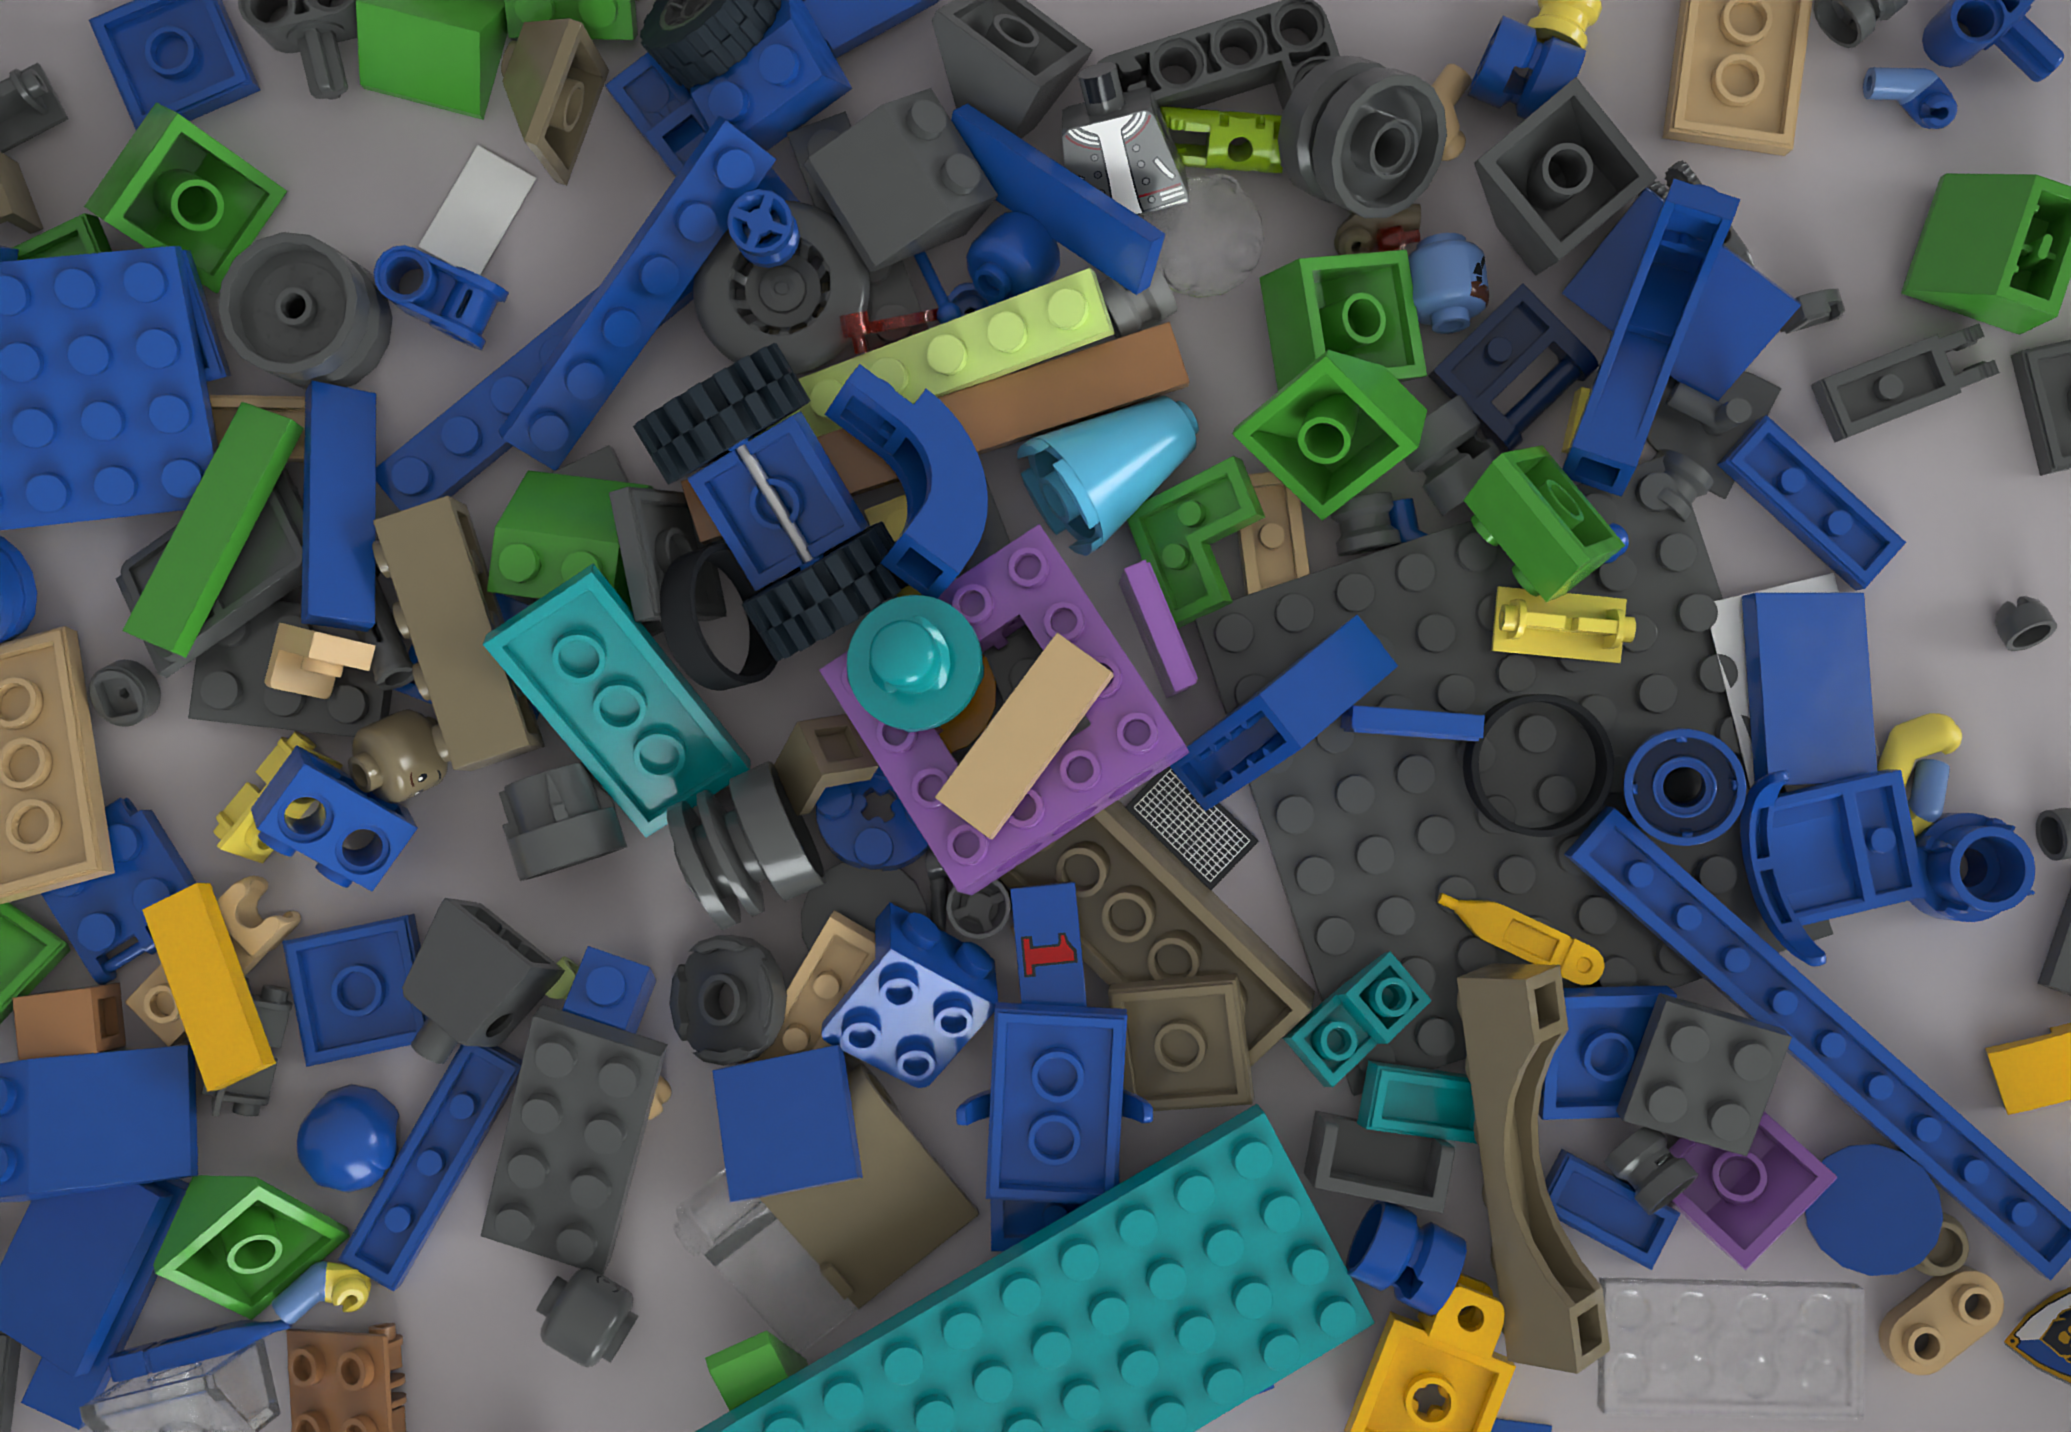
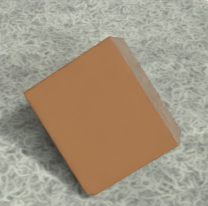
M120 982L47 991L12 998L19 1060L100 1053L126 1046Z

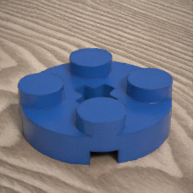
M880 767L877 768L871 780L825 788L815 804L817 826L824 843L838 859L847 865L860 869L864 867L870 870H898L918 860L930 848ZM874 792L879 796L891 795L895 799L890 805L891 812L894 815L892 819L884 822L882 818L875 816L867 820L862 814L868 807L865 797Z

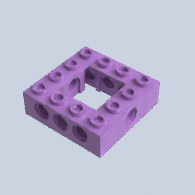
M1040 524L955 579L938 599L950 604L967 619L979 639L982 653L993 645L999 650L1009 643L1006 639L1007 636L1026 624L1043 651L1055 634L1059 633L1109 669L1114 676L1085 714L1091 725L1065 741L993 840L986 837L935 798L959 765L939 736L943 732L941 726L923 731L906 732L888 726L870 715L858 702L851 689L847 674L848 651L819 669L956 890L971 896L1190 753L1184 741Z

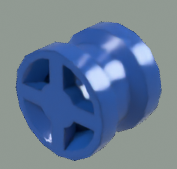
M757 189L744 193L735 200L730 208L727 221L729 233L747 261L758 267L772 268L780 266L792 258L799 245L800 232L789 206L781 196L769 190ZM770 233L777 235L776 237L771 236L769 239H765L762 243H760L761 238L767 236Z

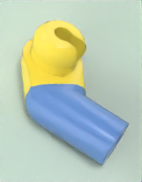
M1922 759L1915 766L1910 799L1907 800L1915 838L1936 822L1943 814L1950 766L1939 760Z
M320 1261L309 1267L272 1300V1307L275 1313L288 1324L297 1322L319 1301L333 1303L335 1306L343 1305V1312H354L362 1308L368 1301L371 1288L370 1278L346 1264Z

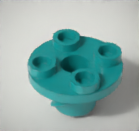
M924 595L897 597L872 610L857 627L847 654L849 683L861 706L880 722L906 732L933 729L955 718L970 703L984 677L982 650L979 639L971 624L950 604Z

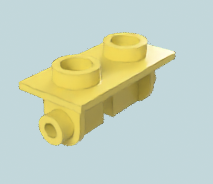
M1498 586L1491 651L1621 663L1623 642L1632 643L1634 640L1636 620L1634 617L1625 616L1627 599L1566 593L1563 596L1545 602L1541 595L1533 596L1525 589Z
M297 731L289 739L281 737L277 742L278 745L255 771L267 784L262 791L256 785L246 782L227 807L216 816L219 824L213 832L221 839L216 845L219 849L262 864L274 851L259 839L258 834L260 831L256 828L251 808L296 745L339 770L342 768L343 765L339 761L313 751L316 747L314 742ZM311 797L298 798L288 805L285 814L291 818L300 819L316 799Z

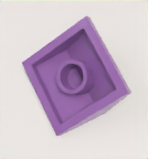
M1765 1111L1747 1156L1680 1138L1669 1149L1674 1157L1685 1158L1699 1175L1671 1203L1701 1233L1745 1271L1837 1179V1176Z

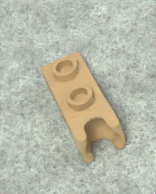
M249 876L235 882L217 900L244 977L260 962L268 951L275 950L301 921V915L297 911L286 912L283 916H271L265 920L261 918L257 905L261 896L268 889V882L260 876ZM160 964L131 994L125 1003L169 1047L182 1043L187 1034L162 964Z

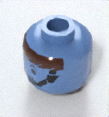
M1458 233L1435 234L1419 241L1416 245V250L1408 256L1413 284V301L1417 309L1419 323L1431 325L1432 331L1440 334L1455 333L1470 326V319L1479 315L1489 304V286L1483 250L1474 243L1466 241V237Z

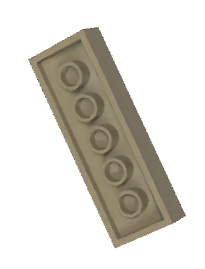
M1119 800L999 877L1009 889L1011 887L1074 881L1082 960L1109 986L1112 983L1238 973L1250 1067L1312 1009L1315 991L1137 820Z

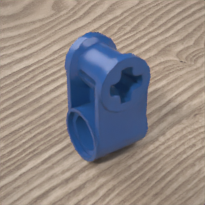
M405 245L395 246L383 252L376 261L373 272L375 284L381 294L399 309L428 323L445 335L478 350H482L486 343L482 334L497 303L505 302L509 295V292L481 275L462 267H454L416 248ZM410 270H423L424 278L418 290L411 294H400L399 284L404 274Z

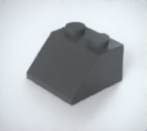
M1577 77L1571 80L1474 162L1496 227L1535 275L1560 261L1657 179L1656 175Z
M931 88L882 104L808 157L803 164L870 273L966 235L998 197V194Z

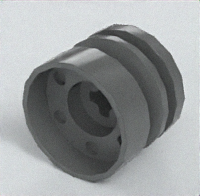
M770 761L729 779L730 793L734 809L727 812L722 803L710 790H704L697 794V806L701 819L687 801H680L667 807V821L680 870L696 899L702 903L714 923L722 931L741 922V911L737 898L752 917L765 911L763 891L760 882L765 879L769 881L773 889L784 901H788L827 883L819 853L802 815L797 816L778 776L777 768Z

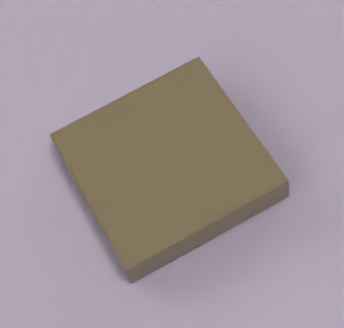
M1238 973L1112 983L1108 988L1110 1008L1127 1009L1124 1090L1144 1098L1153 1106V1111L1253 1104L1255 1096Z

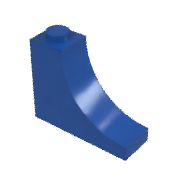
M1357 614L1324 638L1231 713L1188 744L1186 747L1190 753L1170 765V768L1206 812L1306 746L1396 669L1398 665L1385 650L1377 636L1369 630Z

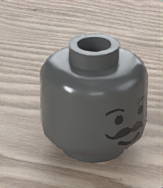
M588 1267L576 1271L568 1282L557 1276L536 1309L537 1312L546 1317L541 1327L540 1336L542 1341L547 1346L583 1367H593L602 1358L611 1363L639 1317L631 1312L633 1306L632 1293Z

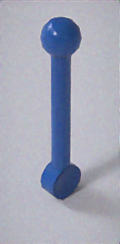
M926 252L914 255L938 305L937 320L939 323L943 324L962 317L961 309L955 303L949 301Z

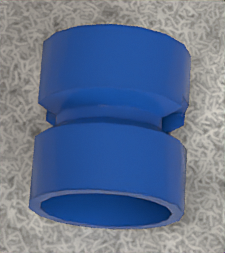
M1503 15L1482 56L1470 85L1468 96L1499 109L1509 102L1513 103L1516 106L1517 116L1526 119L1578 76L1586 50L1554 36L1544 43L1537 41L1535 28ZM1515 66L1529 68L1525 78L1518 75L1514 70Z
M1376 1200L1364 1215L1353 1237L1346 1259L1347 1274L1379 1291L1393 1286L1394 1296L1397 1300L1428 1316H1432L1445 1305L1458 1282L1465 1262L1467 1245L1462 1237L1433 1222L1419 1227L1417 1216L1397 1204Z

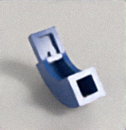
M859 364L846 380L824 415L879 455L893 469L903 486L907 500L906 523L899 538L880 564L922 595L938 599L960 574L973 555L985 528L988 494L985 474L979 455L962 424L943 402L927 388L917 401L912 404L896 392L888 382L878 378Z

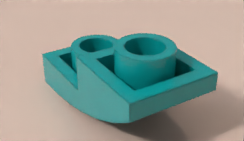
M1388 951L1368 964L1326 998L1288 1032L1283 1039L1323 1087L1333 1088L1377 1044H1388L1432 1000L1392 952Z

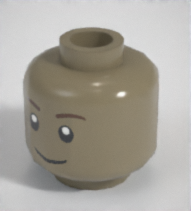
M406 709L360 728L352 742L353 757L348 760V769L356 786L365 793L372 792L378 799L393 804L405 801L441 783L447 773L448 762H445L439 755L433 739L432 727L437 725L438 721L430 716L425 717L421 713Z

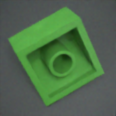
M156 102L84 207L145 248L181 246L182 250H191L201 284L218 294L221 289V282L235 257L252 244L287 193V190L183 116Z
M1407 250L1299 258L1259 277L1278 391L1327 350L1383 365L1400 383L1427 376L1417 309L1413 301V284Z
M1327 350L1238 424L1232 434L1323 521L1419 447L1427 409L1383 365Z
M1543 445L1501 453L1491 462L1463 500L1474 513L1471 517V522L1476 531L1491 545H1500L1515 563L1512 566V572L1519 584L1531 595L1536 597L1541 595L1545 602L1568 593L1625 546Z
M528 470L495 526L487 592L540 599L594 563L633 612L609 492L624 487L653 489V486Z

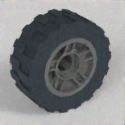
M656 0L652 10L646 15L643 29L640 30V38L642 39L640 43L679 86L684 85L686 88H692L697 84L703 85L710 82L714 77L721 76L729 71L730 67L737 62L739 63L755 45L757 46L764 37V33L775 21V15L780 10L782 2L780 0Z

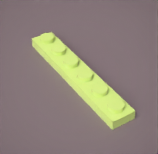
M1087 268L799 378V382L811 401L763 432L800 411L816 437L842 429V427L824 414L859 364L878 378L888 382L896 392L914 404L926 388L936 397H940L1001 377L1114 335L1115 332L1096 273L1091 268Z

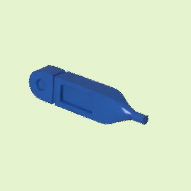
M282 1319L272 1322L240 1320L164 1339L158 1343L156 1341L129 1348L108 1357L112 1382H121L145 1376L151 1372L157 1373L227 1355L272 1333L290 1329L292 1324H288Z

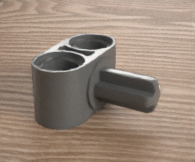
M238 0V9L243 19L269 45L283 53L300 52L309 91L314 98L333 100L340 98L341 94L347 92L348 84L338 42L357 38L356 0H345L336 7H330L332 0ZM288 6L286 13L281 19L269 23L271 15L276 9Z

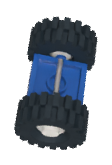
M773 343L757 350L750 356L748 355L738 360L733 365L725 367L710 378L689 388L683 394L674 397L663 404L662 407L639 420L633 428L668 485L696 471L726 452H730L687 479L754 590L757 591L768 585V587L760 590L741 605L774 659L780 661L798 651H803L815 642L834 634L845 625L848 626L858 620L860 616L874 610L883 604L882 602L898 594L908 584L880 564L895 543L882 521L868 527L867 521L802 412L800 411L763 432L811 401L778 344Z

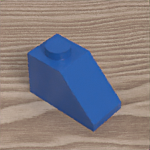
M588 946L562 1011L636 1034L657 980L648 966Z

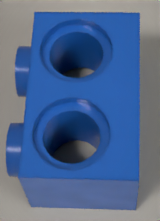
M298 745L293 749L251 808L256 828L260 831L258 837L267 846L289 857H292L298 851L318 862L315 868L332 882L346 888L352 882H355L372 892L418 829L406 807L399 803L390 804L382 801L372 792L365 793L361 791L350 775ZM311 797L320 801L316 811L308 817L296 819L285 814L288 805L298 798ZM367 829L375 832L372 841L361 849L353 850L342 846L345 838L356 830Z

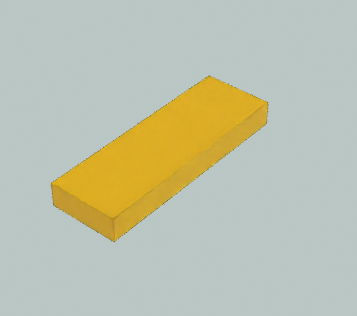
M195 883L142 909L207 1092L221 1090L276 1064L211 884Z

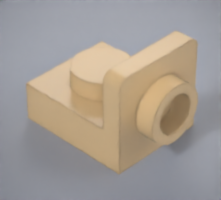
M279 622L265 677V684L270 688L328 699L332 694L335 678H341L344 666L370 670L375 645Z

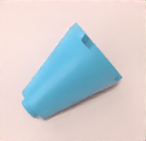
M1160 396L1034 437L1020 446L1017 450V459L1028 456L1030 468L1023 471L1021 476L1035 507L1047 525L1056 535L1067 529L1078 540L1070 545L1069 548L1077 554L1087 556L1099 549L1195 450L1197 444L1195 434L1198 433L1199 427L1193 412L1184 402H1175L1167 396Z

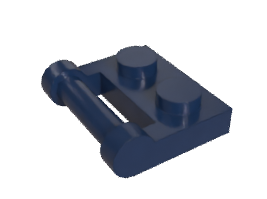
M1522 283L1428 376L1450 399L1461 394L1480 421L1479 428L1482 430L1484 437L1492 439L1500 451L1504 453L1513 451L1523 441L1521 434L1576 380L1585 381L1599 367V364L1593 353ZM1548 347L1557 356L1559 362L1520 401L1503 415L1491 402Z

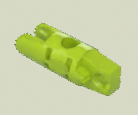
M1160 107L1168 128L1172 130L1207 132L1205 145L1175 143L1184 167L1283 173L1278 146V134L1282 115ZM1238 137L1247 139L1242 145L1236 146L1231 144V141Z

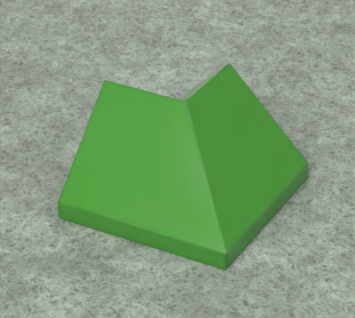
M198 1175L192 1177L153 1266L155 1274L253 1320L272 1303L275 1297L309 1267L328 1256L349 1238L350 1234L346 1226L257 1177Z

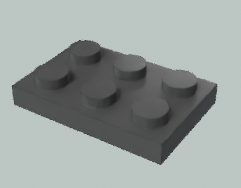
M276 601L196 658L188 719L355 737L360 728L389 716L392 689L382 690L378 688L371 666L369 671L344 666L341 678H335L332 694L328 699L287 692L266 686L265 677L279 622L360 641L355 630L301 623V603ZM375 621L373 626L379 641L382 642L383 638Z

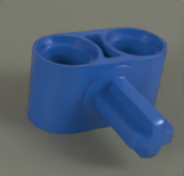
M1950 0L1929 21L1922 37L1924 51L1930 60L1939 66L1949 68L1963 65L1984 49L1986 51L1995 44L2034 82H2040L2059 67L2064 59L2063 51L2025 16L2035 0ZM1957 21L1966 25L1971 36L1962 32Z

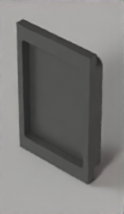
M286 468L280 474L187 657L184 658L144 641L159 675L168 678L302 584L303 501L299 495L298 488L294 485ZM177 525L126 560L122 565L121 575L116 578V581L131 613Z

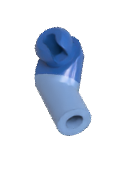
M1870 67L1865 75L1863 83L1865 99L1897 100L1909 116L1923 128L1942 129L1955 119L1958 105L1952 93L1932 70L1926 68Z

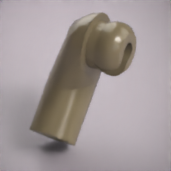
M1413 203L1409 208L1388 218H1363L1351 213L1337 229L1334 239L1336 252L1338 255L1371 253L1386 234L1417 236L1421 224L1420 204Z

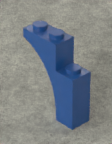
M1673 179L1642 253L1622 311L1605 349L1562 469L1571 480L1622 497L1638 465L1681 345L1733 222L1740 202L1739 198L1720 193L1706 185H1693Z

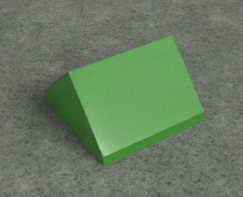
M356 0L360 85L364 89L484 120L508 34L504 0Z

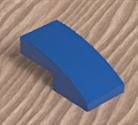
M647 52L605 84V87L676 177L710 128L685 86L676 84Z

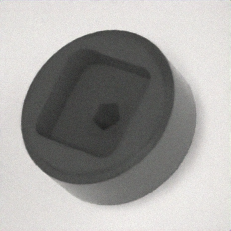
M118 660L101 668L93 675L89 684V695L93 707L103 719L117 726L128 727L143 721L154 714L160 704L161 692L155 676L144 665L133 660Z

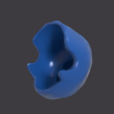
M351 1084L328 1091L307 1114L300 1125L297 1136L299 1162L319 1186L348 1193L371 1187L392 1166L399 1150L396 1141V1126L399 1113L396 1107L376 1089Z

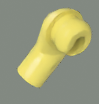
M1928 713L1898 724L1889 733L1877 766V771L1886 769L1901 770L1904 787H1906L1915 760L1940 751L1945 755L1954 752L1962 741L1961 729L1951 717L1940 713Z

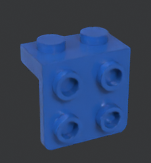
M889 902L875 919V960L824 1019L821 1031L822 1038L827 1043L833 1046H841L843 1051L913 1087L925 1088L937 1078L994 1013L995 1002H998L995 959L991 958L979 945L968 941L962 942L938 929L926 916L916 912L909 913Z

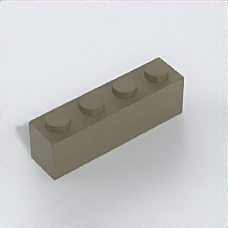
M445 496L373 520L379 540L372 543L374 557L382 574L386 578H392L399 600L392 604L394 619L405 639L411 638L418 659V663L412 666L413 677L423 699L426 701L431 700L438 721V724L432 727V734L441 758L445 762L451 761L453 770L474 771L545 747L531 701L483 646L486 634L503 624L504 618L496 594L487 592L489 572L467 505L450 496Z

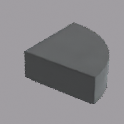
M1839 289L1820 290L1796 297L1795 299L1801 303V306L1780 331L1781 333L1786 332L1788 334L1839 319L1845 312Z

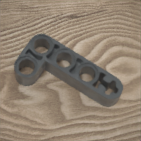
M1281 0L1109 55L1098 61V63L1112 62L1116 64L1122 92L1143 87L1150 88L1159 108L1161 106L1197 108L1274 83L1282 110H1284L1295 86L1314 66L1340 56L1327 15L1314 0ZM1288 28L1299 29L1307 35L1310 42L1298 46L1290 44L1283 38L1281 31ZM1227 47H1238L1248 53L1251 61L1235 65L1225 60L1220 52ZM1176 65L1187 70L1192 78L1185 83L1174 84L1163 78L1160 72L1168 66ZM1145 75L1146 80L1140 82V76Z

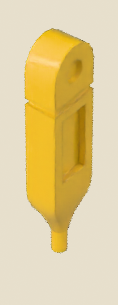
M1440 893L1437 899V903L1454 910L1476 937L1533 964L1560 965L1562 977L1573 983L1583 986L1591 985L1598 981L1603 974L1605 967L1604 959L1594 947L1507 906L1490 900H1457L1444 893Z

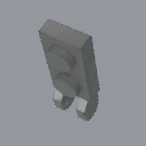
M1978 323L1942 338H1939L1938 334L1813 383L1811 387L1834 443L1962 393V388L1999 374L1996 362L1992 360L1989 362L1981 361L1964 368L1963 372L1954 375L1947 358V352L1952 350L1960 351L1976 344L1979 339L1985 337L1980 324Z

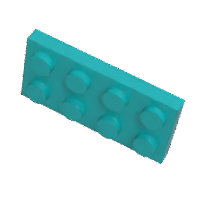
M594 563L486 634L483 646L646 838L668 824L667 807L680 801H687L694 808L697 806L698 793L710 790L715 794L730 784V778L751 769L750 758L643 624L635 622L631 609Z

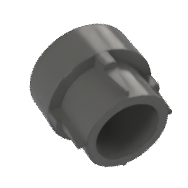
M582 762L523 778L504 787L505 791L499 792L508 821L502 827L520 881L569 868L627 847L612 797L608 792H603L601 784Z

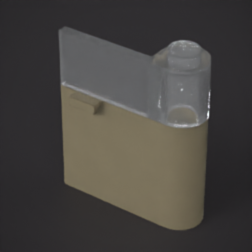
M859 1063L850 1070L847 1076L863 1178L736 1203L729 1200L726 1170L724 1169L676 1206L675 1209L679 1221L673 1225V1229L684 1248L693 1256L703 1253L779 1338L800 1355L979 1215L977 1207L903 1122L897 1106L876 1076L862 1063Z

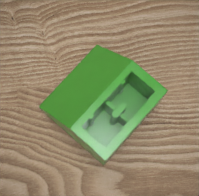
M1944 174L1939 179L1901 294L2018 335L2058 317L2071 278V186L2037 174Z

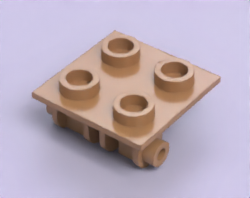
M381 1323L370 1326L368 1328L369 1333L307 1329L286 1330L291 1432H406L405 1406H402L407 1402L406 1393L391 1392V1389L401 1386L406 1382L404 1373H390L402 1367L401 1345L403 1344V1335L396 1334L395 1323Z

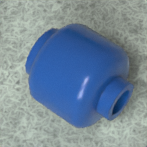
M1019 211L1005 212L994 219L971 243L966 255L967 270L977 292L985 299L998 303L1048 284L1054 278L1060 266V250L1057 241L1050 237L1045 227L1033 216Z

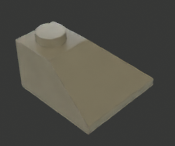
M570 18L524 22L518 40L511 41L504 52L501 64L502 82L524 142L553 180L567 186L609 69L581 22Z

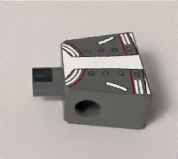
M1112 62L1094 64L1081 70L1078 73L1084 102L1068 106L1062 110V142L1065 168L1136 215L1190 203L1186 169L1152 90L1143 87L1122 92L1117 67Z

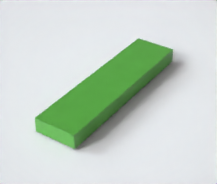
M241 402L122 631L179 656L187 657L304 430L302 426L290 418Z

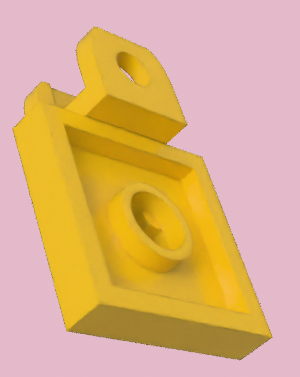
M1461 1273L1452 1294L1435 1315L1428 1316L1419 1311L1417 1316L1420 1321L1419 1323L1390 1311L1344 1432H1491L1516 1366L1513 1362L1507 1360V1356L1494 1352L1504 1323V1307L1502 1303L1493 1296L1492 1289L1486 1282ZM1469 1306L1464 1311H1461V1309H1463L1464 1307ZM1428 1384H1437L1440 1395L1446 1398L1442 1407L1432 1404L1428 1408L1427 1413L1419 1412V1402L1414 1397L1415 1392L1419 1388H1425Z

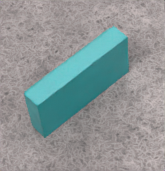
M1368 1060L1357 1119L1358 1125L1367 1130L1477 1144L1474 1137L1475 1111L1471 1082L1466 1074Z

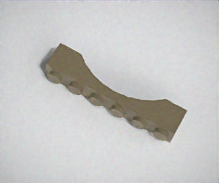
M1492 963L1457 977V1009L1463 1021L1467 1051L1465 1070L1471 1082L1475 1111L1474 1137L1480 1149L1484 1179L1482 1198L1484 1205L1488 1209L1492 1239L1491 1264L1496 1272L1499 1300L1504 1307L1502 1333L1505 1337L1507 1360L1509 1362L1578 1374L1610 1351L1602 1286L1582 1262L1560 1224L1547 1191L1539 1155L1538 1113L1542 1085L1552 1057L1569 1030L1560 965Z

